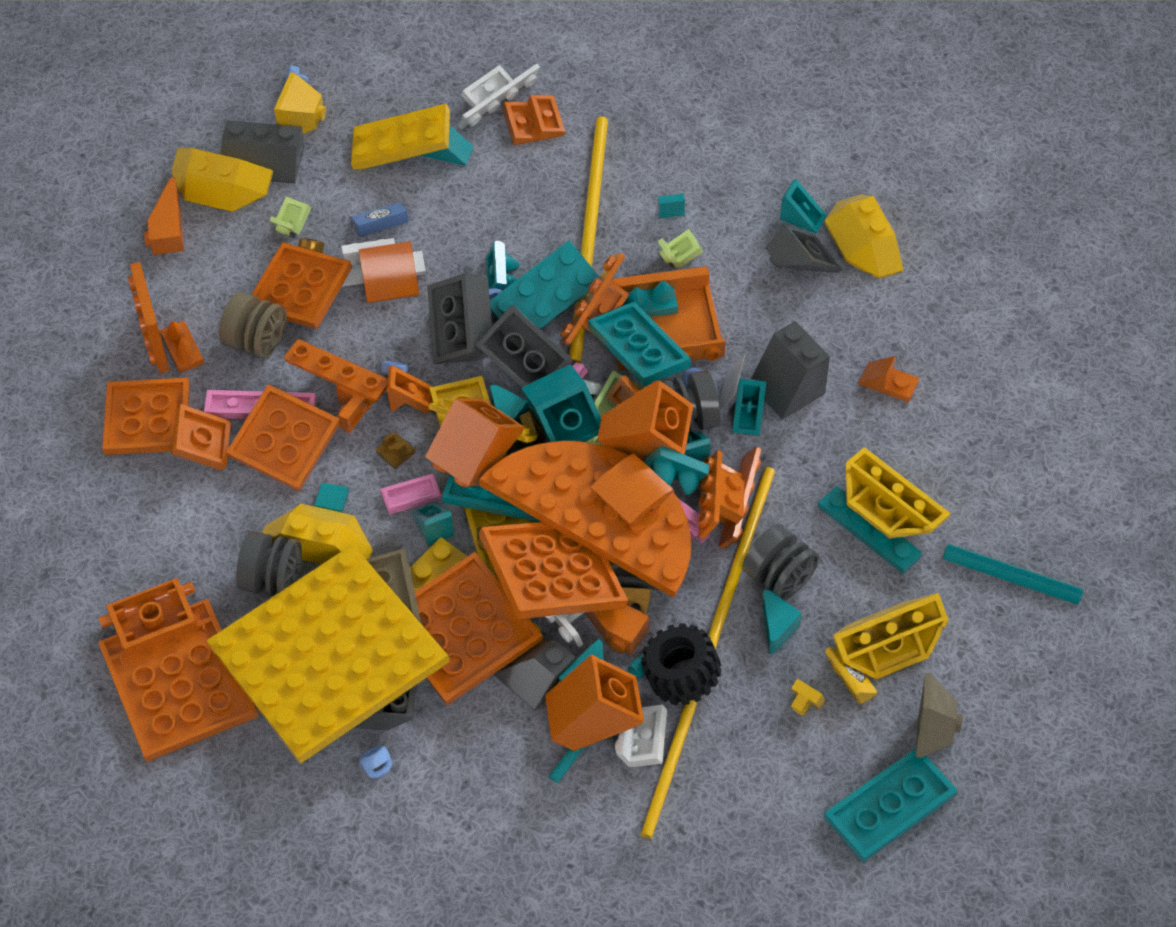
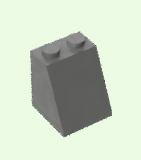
M794 321L773 334L751 379L766 381L765 402L783 420L825 394L830 356Z

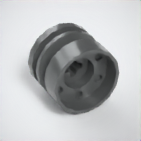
M704 370L690 373L688 375L687 387H685L679 376L674 377L673 384L668 378L661 380V382L693 404L688 433L692 431L693 419L700 430L719 427L721 420L720 406L715 384L709 371Z
M776 524L766 530L754 542L744 558L742 567L743 571L756 582H765L766 590H770L786 601L808 582L816 570L820 558L819 554L809 549L806 543H797L796 535L785 526Z
M250 531L246 535L239 552L236 571L238 589L260 593L266 584L267 594L275 596L296 582L300 575L302 563V544L300 540L290 538L287 541V538L279 536L273 544L271 535Z

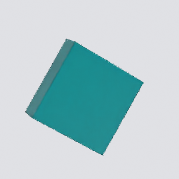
M684 194L658 197L659 219L685 215Z
M321 483L314 506L343 513L349 495V487Z

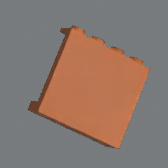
M708 266L610 280L626 292H630L636 287L641 290L655 289L662 281H665L670 286H674L678 313L650 318L691 358V362L700 359L714 361L719 357L725 356V339L721 337L709 287L710 274ZM616 358L617 365H618V370H626V371H629V370Z

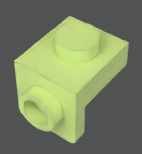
M286 196L277 218L271 216L269 221L276 226L275 231L289 236L292 232L299 235L312 207Z
M689 229L668 244L662 238L658 240L662 248L659 251L661 257L667 264L672 262L676 268L683 267L704 252Z

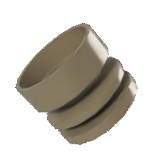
M243 291L237 292L231 297L222 314L219 325L220 342L237 350L245 349L249 354H256L263 359L269 358L284 335L287 320L286 308L277 303L273 304L268 300L261 301L257 296Z

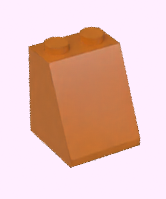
M660 380L655 381L602 415L597 441L606 447L621 451L627 455L634 453L643 462H646V457L660 446L685 454L693 404Z
M455 398L425 457L433 462L432 466L443 473L448 472L455 477L454 481L458 485L465 488L479 486L480 478L488 469L504 457L525 427L482 398Z
M592 654L545 695L551 741L573 751L637 727L644 722L636 676Z

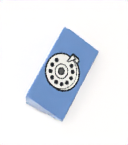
M398 202L352 216L351 219L359 237L407 223L408 213L406 208Z

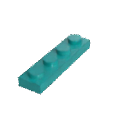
M836 486L818 502V508L902 574L922 557L923 552L905 538L889 539L846 505V492L840 487Z

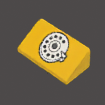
M837 647L825 649L828 662L858 704H862L878 694L865 674L842 663Z

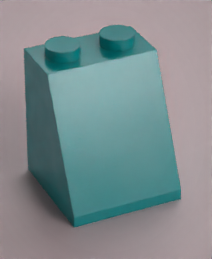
M571 364L521 388L531 411L549 442H586L598 436L601 416L586 383Z

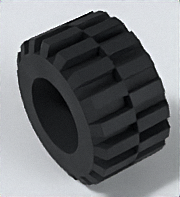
M679 623L678 627H674V625L667 626V630H659L656 632L657 636L655 638L651 637L647 641L649 646H644L642 651L644 656L641 657L642 669L656 696L659 695L660 699L664 702L669 700L673 705H677L679 702H682L683 705H688L691 700L698 702L702 700V695L708 696L712 692L710 688L716 687L718 684L717 677H721V662L710 637H708L703 629L699 630L697 626L692 624L687 627L686 623ZM692 659L689 664L680 669H671L679 661Z

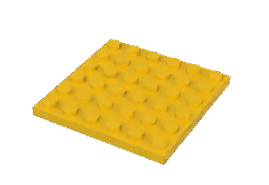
M353 544L207 640L210 648L300 764L450 662L447 653Z

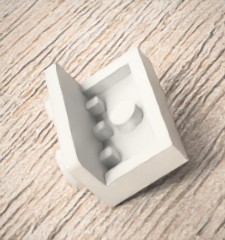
M663 705L642 707L644 722L637 727L619 733L618 740L615 743L616 754L628 767L662 764L667 709Z

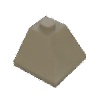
M925 673L917 721L915 757L919 758L953 744L954 733H960L962 725V715L957 714V701L931 673Z

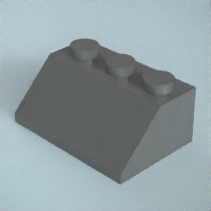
M227 120L222 137L221 155L241 159L273 170L271 182L295 184L305 147L302 127Z
M463 273L427 285L433 363L478 361L488 358L476 346L477 342L492 327L488 277Z
M513 305L509 307L476 344L479 349L521 387L569 364L573 365L575 363L572 358Z

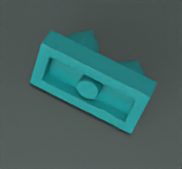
M494 241L486 255V277H488L489 289L496 288L503 291L517 280L516 277L506 272L520 267V264L511 255L505 253V245L501 242Z
M665 281L660 282L655 289L641 290L637 287L628 292L629 295L622 305L635 302L649 317L678 313L674 286H670Z
M664 446L658 447L646 457V465L650 469L654 470L669 486L673 479H677L686 495L693 493L697 489L700 480L707 476L709 472V464Z

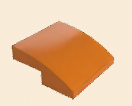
M530 95L528 102L504 101L502 111L513 145L560 137L565 134L554 95Z
M411 241L358 249L367 303L419 295Z
M634 453L621 460L590 486L592 491L631 527L650 509L655 511L674 492L664 480Z

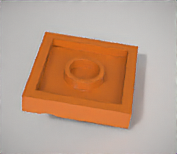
M180 404L175 413L171 454L221 471L224 470L228 462L226 451L229 448L231 421Z

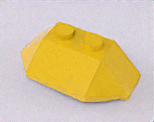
M177 148L171 173L173 177H176L177 186L185 201L234 212L259 198L267 196L273 170L241 159L195 148Z
M860 194L837 201L825 219L824 224L844 261L879 279L903 272L896 235L875 197Z
M865 447L845 464L846 505L889 539L932 533L951 515L945 508Z
M299 504L265 525L262 533L272 536L273 544L279 536L287 538V541L290 538L300 540L302 544V560L318 564L325 563L352 544L365 559L370 558L373 552L354 515L306 504Z
M934 593L896 604L849 623L832 636L842 663L871 678L879 679L928 659L949 620L939 593Z

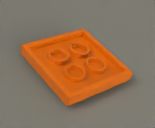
M282 242L251 295L257 296L261 301L268 300L273 304L277 303L285 307L287 313L286 321L317 330L353 267L348 260Z
M141 262L130 264L132 275L127 276L131 292H134L132 293L151 366L157 365L159 373L170 371Z
M189 377L107 382L102 445L104 455L172 452L176 409L180 404L189 407Z
M268 384L226 451L228 457L300 492L341 421L339 418Z

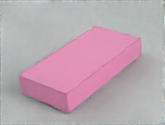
M434 473L380 489L389 515L442 499Z

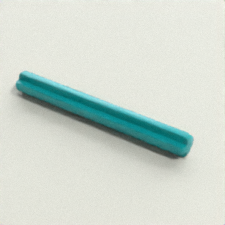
M952 544L946 546L943 554V559L1074 604H1079L1083 595V589Z

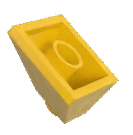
M290 72L274 108L277 125L302 127L303 134L316 129L319 121H324L326 116V106H323L322 95L297 74Z

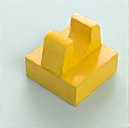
M798 678L791 687L796 695L791 707L793 711L801 716L806 713L811 705L819 710L826 701L822 693Z

